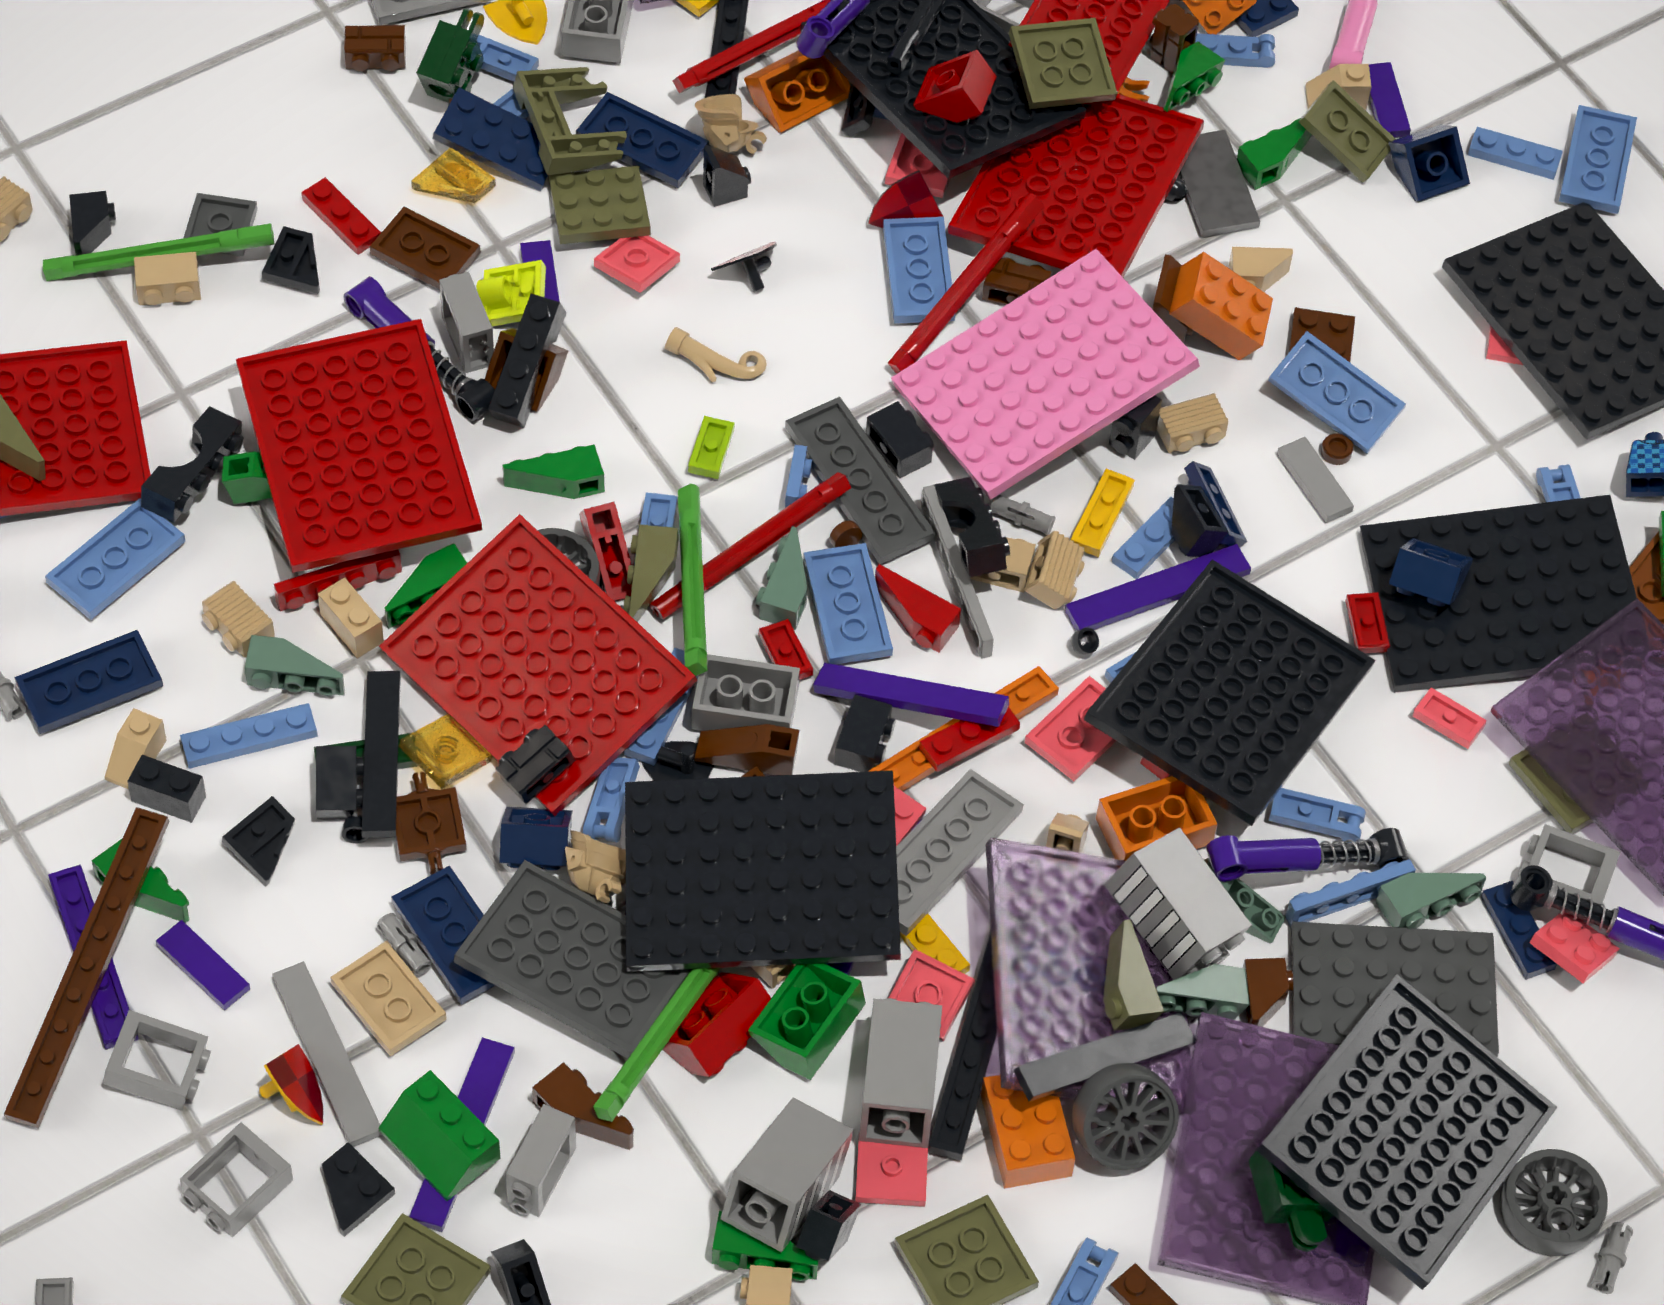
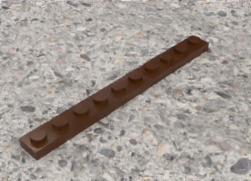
M138 807L135 808L4 1112L6 1119L39 1129L170 822L168 816Z

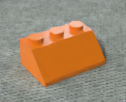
M799 50L744 78L754 105L778 133L847 99L851 87L848 79L824 55L813 59L806 57Z

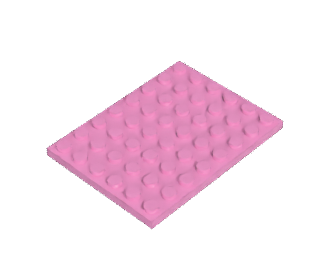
M1095 249L891 377L895 388L991 500L1191 373L1200 365L1198 358L1105 257Z

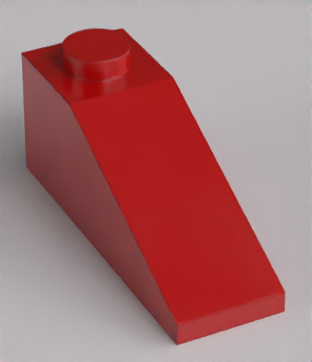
M615 501L582 510L579 516L586 540L597 554L600 563V581L604 592L614 601L625 599V596H631L632 585L627 584L628 567L632 564Z
M879 564L875 570V580L878 592L912 639L916 640L922 647L931 648L940 653L960 625L961 608Z

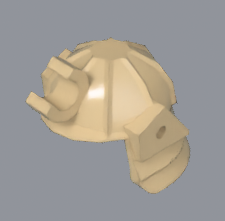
M737 94L711 96L695 103V108L704 124L705 138L714 147L726 152H736L746 145L747 151L754 154L757 148L752 145L751 141L758 139L763 144L766 142L767 137L765 134L755 131L759 127L757 123L742 120V101Z
M570 830L572 848L565 847L570 881L577 889L595 895L597 900L608 904L611 901L609 893H621V885L626 884L625 849L591 839L587 834Z

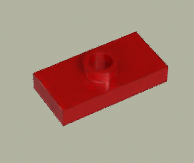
M1379 593L1347 594L1345 602L1355 648L1365 654L1387 652V648H1390Z
M789 619L759 628L758 635L772 664L800 668L799 680L813 676L814 669Z

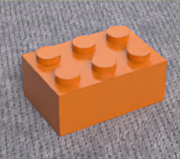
M1202 252L1180 266L1169 314L1236 359L1241 360L1263 346L1273 298L1207 253Z
M1173 776L1099 799L1096 821L1119 868L1134 852L1179 827L1196 849L1205 847L1210 841L1214 840L1218 825L1205 797Z
M1014 1072L983 1077L981 1100L1004 1189L1072 1177L1075 1155L1058 1092L1029 1102Z

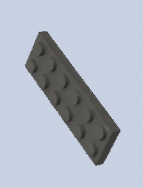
M840 396L786 420L785 428L795 443L807 446V459H812V467L822 482L837 472L846 476L852 488L839 496L835 501L847 518L854 521L862 530V540L880 565L935 540V531Z

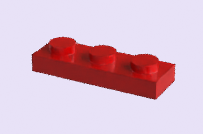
M326 177L301 192L302 200L357 255L370 248V245L381 234V231Z
M1009 707L999 727L960 720L921 740L919 749L935 771L939 772L1020 729V721Z

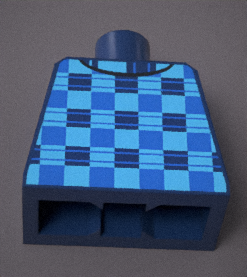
M1650 432L1645 436L1644 440L1632 442L1626 469V497L1664 496V439L1661 433Z

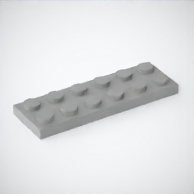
M972 769L955 784L896 846L900 932L906 936L1022 813L1023 803Z

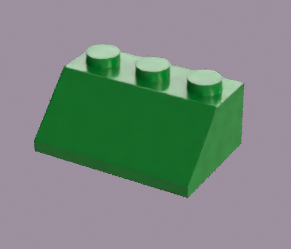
M824 963L796 964L749 1028V1035L782 1067L811 1080L865 1006L866 1001L862 982Z
M431 1070L402 1092L378 1128L379 1132L446 1201H449L501 1159L499 1139Z

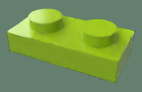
M704 416L688 464V473L719 479L734 433L735 422Z

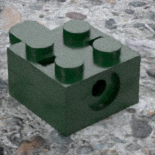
M465 8L456 26L439 20L416 72L427 96L448 103L449 99H453L458 88L471 92V80L474 73L480 71L484 60L477 43V38L484 25L483 14L479 12L473 14L472 10Z
M1255 1151L1248 1161L1265 1224L1288 1223L1294 1247L1305 1252L1315 1250L1327 1238L1324 1222H1328L1333 1215L1259 1152Z

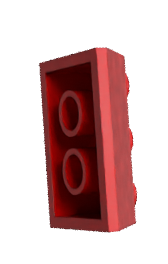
M720 972L709 983L667 1042L663 1051L691 1074L705 1077L717 1074L723 1069L724 1063L734 1053L739 1052L747 1045V1040L751 1037L748 1030L771 1000L770 995L758 978Z

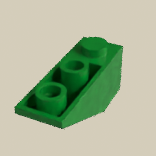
M1198 41L1183 49L1172 74L1164 110L1168 112L1177 106H1182L1187 100L1194 96H1199L1207 88L1215 87L1223 76L1221 70L1225 59Z
M1301 118L1296 119L1283 128L1271 130L1258 139L1246 141L1239 147L1237 155L1238 164L1243 176L1254 190L1279 180L1312 137V134L1298 122Z
M595 444L577 446L566 451L545 453L539 457L525 460L518 459L502 464L503 484L505 487L570 499L605 492L604 472Z
M254 451L223 457L222 482L234 504L272 498L260 452Z
M455 543L425 556L386 605L385 618L388 629L396 625H402L467 564Z
M122 839L91 860L95 877L102 885ZM150 866L134 906L178 921L183 920L187 923L190 920L187 906H189L188 899L181 890L176 889L174 891L168 885L169 881L159 867L156 866L153 869Z
M719 1211L712 1247V1264H716L725 1270H737L738 1268L750 1270V1265L792 1268L793 1280H817L819 1260L808 1257L804 1250L797 1248L791 1241L783 1252H780L721 1220L722 1211Z

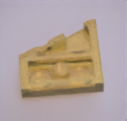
M449 148L412 179L411 185L415 191L476 203L496 186V179L458 151Z

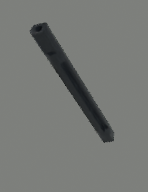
M946 0L921 1L887 57L888 71L894 74L902 73Z

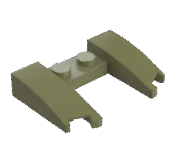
M588 67L517 71L513 91L521 110L527 109L541 144L538 154L547 175L590 169L622 158L623 151L617 150L618 143H625L626 131L572 135L560 107L561 104L576 102L607 92L608 87L603 81L598 84H591L585 79L590 70Z

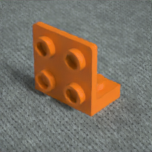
M1179 0L1183 1L1194 17L1199 20L1207 34H1217L1257 2V0Z

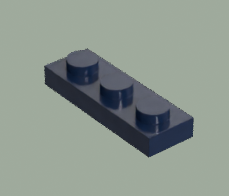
M1195 461L1189 463L1184 468L1189 478L1188 485L1202 487L1229 531L1220 544L1229 546L1238 544L1240 548L1248 541L1212 469Z
M1512 880L1483 890L1481 899L1525 980L1555 970L1557 964L1529 943L1539 928L1530 911L1521 910L1511 901L1510 889L1514 884Z

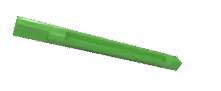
M269 223L219 231V233L76 256L70 255L43 260V272L46 281L75 277L81 274L135 266L134 257L196 252V255L200 256L275 245L272 224Z
M690 483L678 489L685 667L695 676H698L708 671L700 489L697 485Z
M702 968L690 971L615 1078L609 1083L593 1107L599 1119L611 1122L614 1120L633 1090L721 968Z

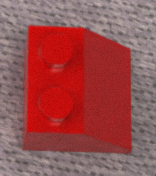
M978 50L969 52L930 67L913 106L916 110L956 123L966 119H975L983 113L997 76Z

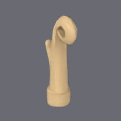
M678 327L672 330L665 344L666 350L676 355L681 354L697 365L711 382H716L717 379L712 369L736 378L750 379L761 375L767 366L765 357L756 351L744 353L740 357L739 362L736 363L690 337L688 332ZM748 361H754L757 363L755 366L747 367L746 365Z

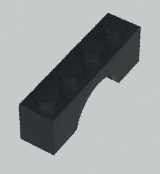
M530 294L488 408L495 419L525 428L535 400V384L542 359L549 346L556 342L567 313L560 302Z
M209 406L192 427V447L199 455L193 461L182 466H158L141 486V507L173 523L182 513H187L192 506L193 499L199 492L203 493L207 489L213 475L223 470V457L229 456L233 452L237 453L241 448L244 437L241 435L242 421Z
M971 477L934 484L949 526L966 529L958 535L961 561L969 577L1007 569L1006 556L1010 555L1009 543L1006 536L1002 537L998 520L993 521L991 507L989 503H984L982 489L975 487Z

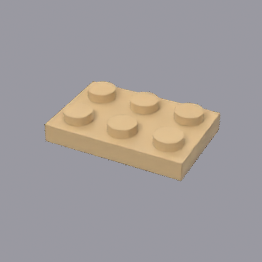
M387 941L330 977L333 987L390 1057L447 1020L446 1012Z

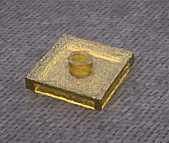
M449 714L402 738L399 747L441 789L492 761V755Z

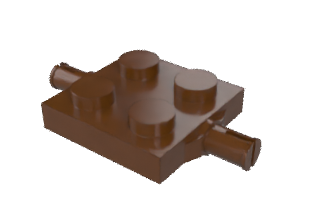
M421 771V783L419 782L418 772L412 775L415 791L397 797L396 840L400 862L428 858L430 874L432 875L436 873L435 864L438 871L443 869L441 856L467 851L456 787L441 790L428 789L426 773Z

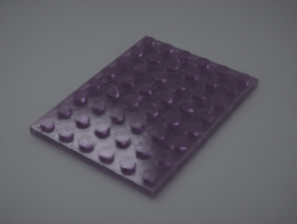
M1637 598L1494 704L1490 712L1664 896V625Z
M990 838L985 846L1001 1088L1023 1091L1013 1072L1019 1065L1125 1031H1114L1111 1020L1106 1015L1103 1001L1110 935L1124 920H1129L1104 884L1125 861ZM1133 925L1155 987L1173 981V978ZM1176 1011L1163 1012L1156 1020H1159V1019H1162V1018H1165V1017H1168V1016H1171V1015H1174V1014H1177V1013H1180V1012H1176ZM1182 1012L1184 1018L1188 1023L1187 1013ZM1190 1048L1140 1064L1155 1072L1170 1087L1177 1101L1179 1115L1190 1117L1196 1111ZM1129 1083L1121 1085L1124 1096H1127ZM1140 1083L1138 1095L1147 1083ZM1083 1084L1051 1094V1096L1075 1099ZM1113 1089L1110 1090L1108 1093L1115 1097ZM1156 1094L1153 1095L1149 1102L1158 1098Z
M1201 1012L1197 1023L1196 1042L1193 1047L1157 1265L1320 1305H1367L1374 1249L1334 1215L1328 1222H1324L1327 1238L1315 1250L1305 1252L1295 1248L1288 1223L1265 1224L1248 1161L1339 1045Z

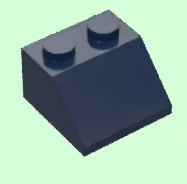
M1440 124L1389 142L1395 171L1415 201H1421L1470 184L1457 126Z
M1412 538L1400 548L1389 584L1396 586V591L1404 595L1414 596L1416 593L1427 597L1426 601L1433 605L1442 607L1445 604L1450 605L1458 596L1473 558Z
M506 807L501 822L499 863H507L508 867L519 868L524 860L533 865H541V868L545 870H559L561 866H567L565 847H570L573 810L559 811L554 817L547 809Z

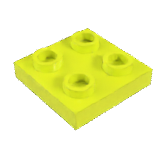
M542 260L484 270V279L478 280L476 290L492 326L520 322L530 294L541 297L545 296L546 266Z

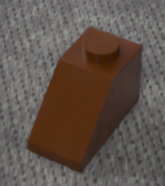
M1285 958L1244 960L1243 968L1246 969L1250 1003L1245 1009L1248 1035H1256L1285 1004L1288 991L1293 990L1292 970H1287Z

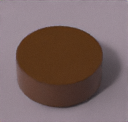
M1339 433L1330 434L1323 440L1321 455L1330 464L1343 465L1351 459L1354 446L1352 441L1345 435Z
M844 521L832 530L829 540L835 548L855 545L862 538V530L854 521Z

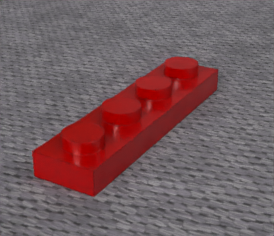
M397 549L348 560L275 583L274 591L278 608L281 612L287 609H296L305 603L318 600V593L343 578H346L354 589L361 588L365 584L379 579H389L395 574L402 572L401 554Z

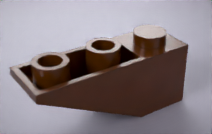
M762 724L700 731L694 761L748 771L757 766L765 774L792 775L800 730Z
M563 1062L532 1087L533 1103L539 1109L545 1104L575 1117L576 1133L628 1150L633 1148L634 1128L623 1115L616 1116L612 1122L599 1119L593 1106L602 1094L600 1092L594 1093L587 1086L585 1077L577 1069L571 1070Z

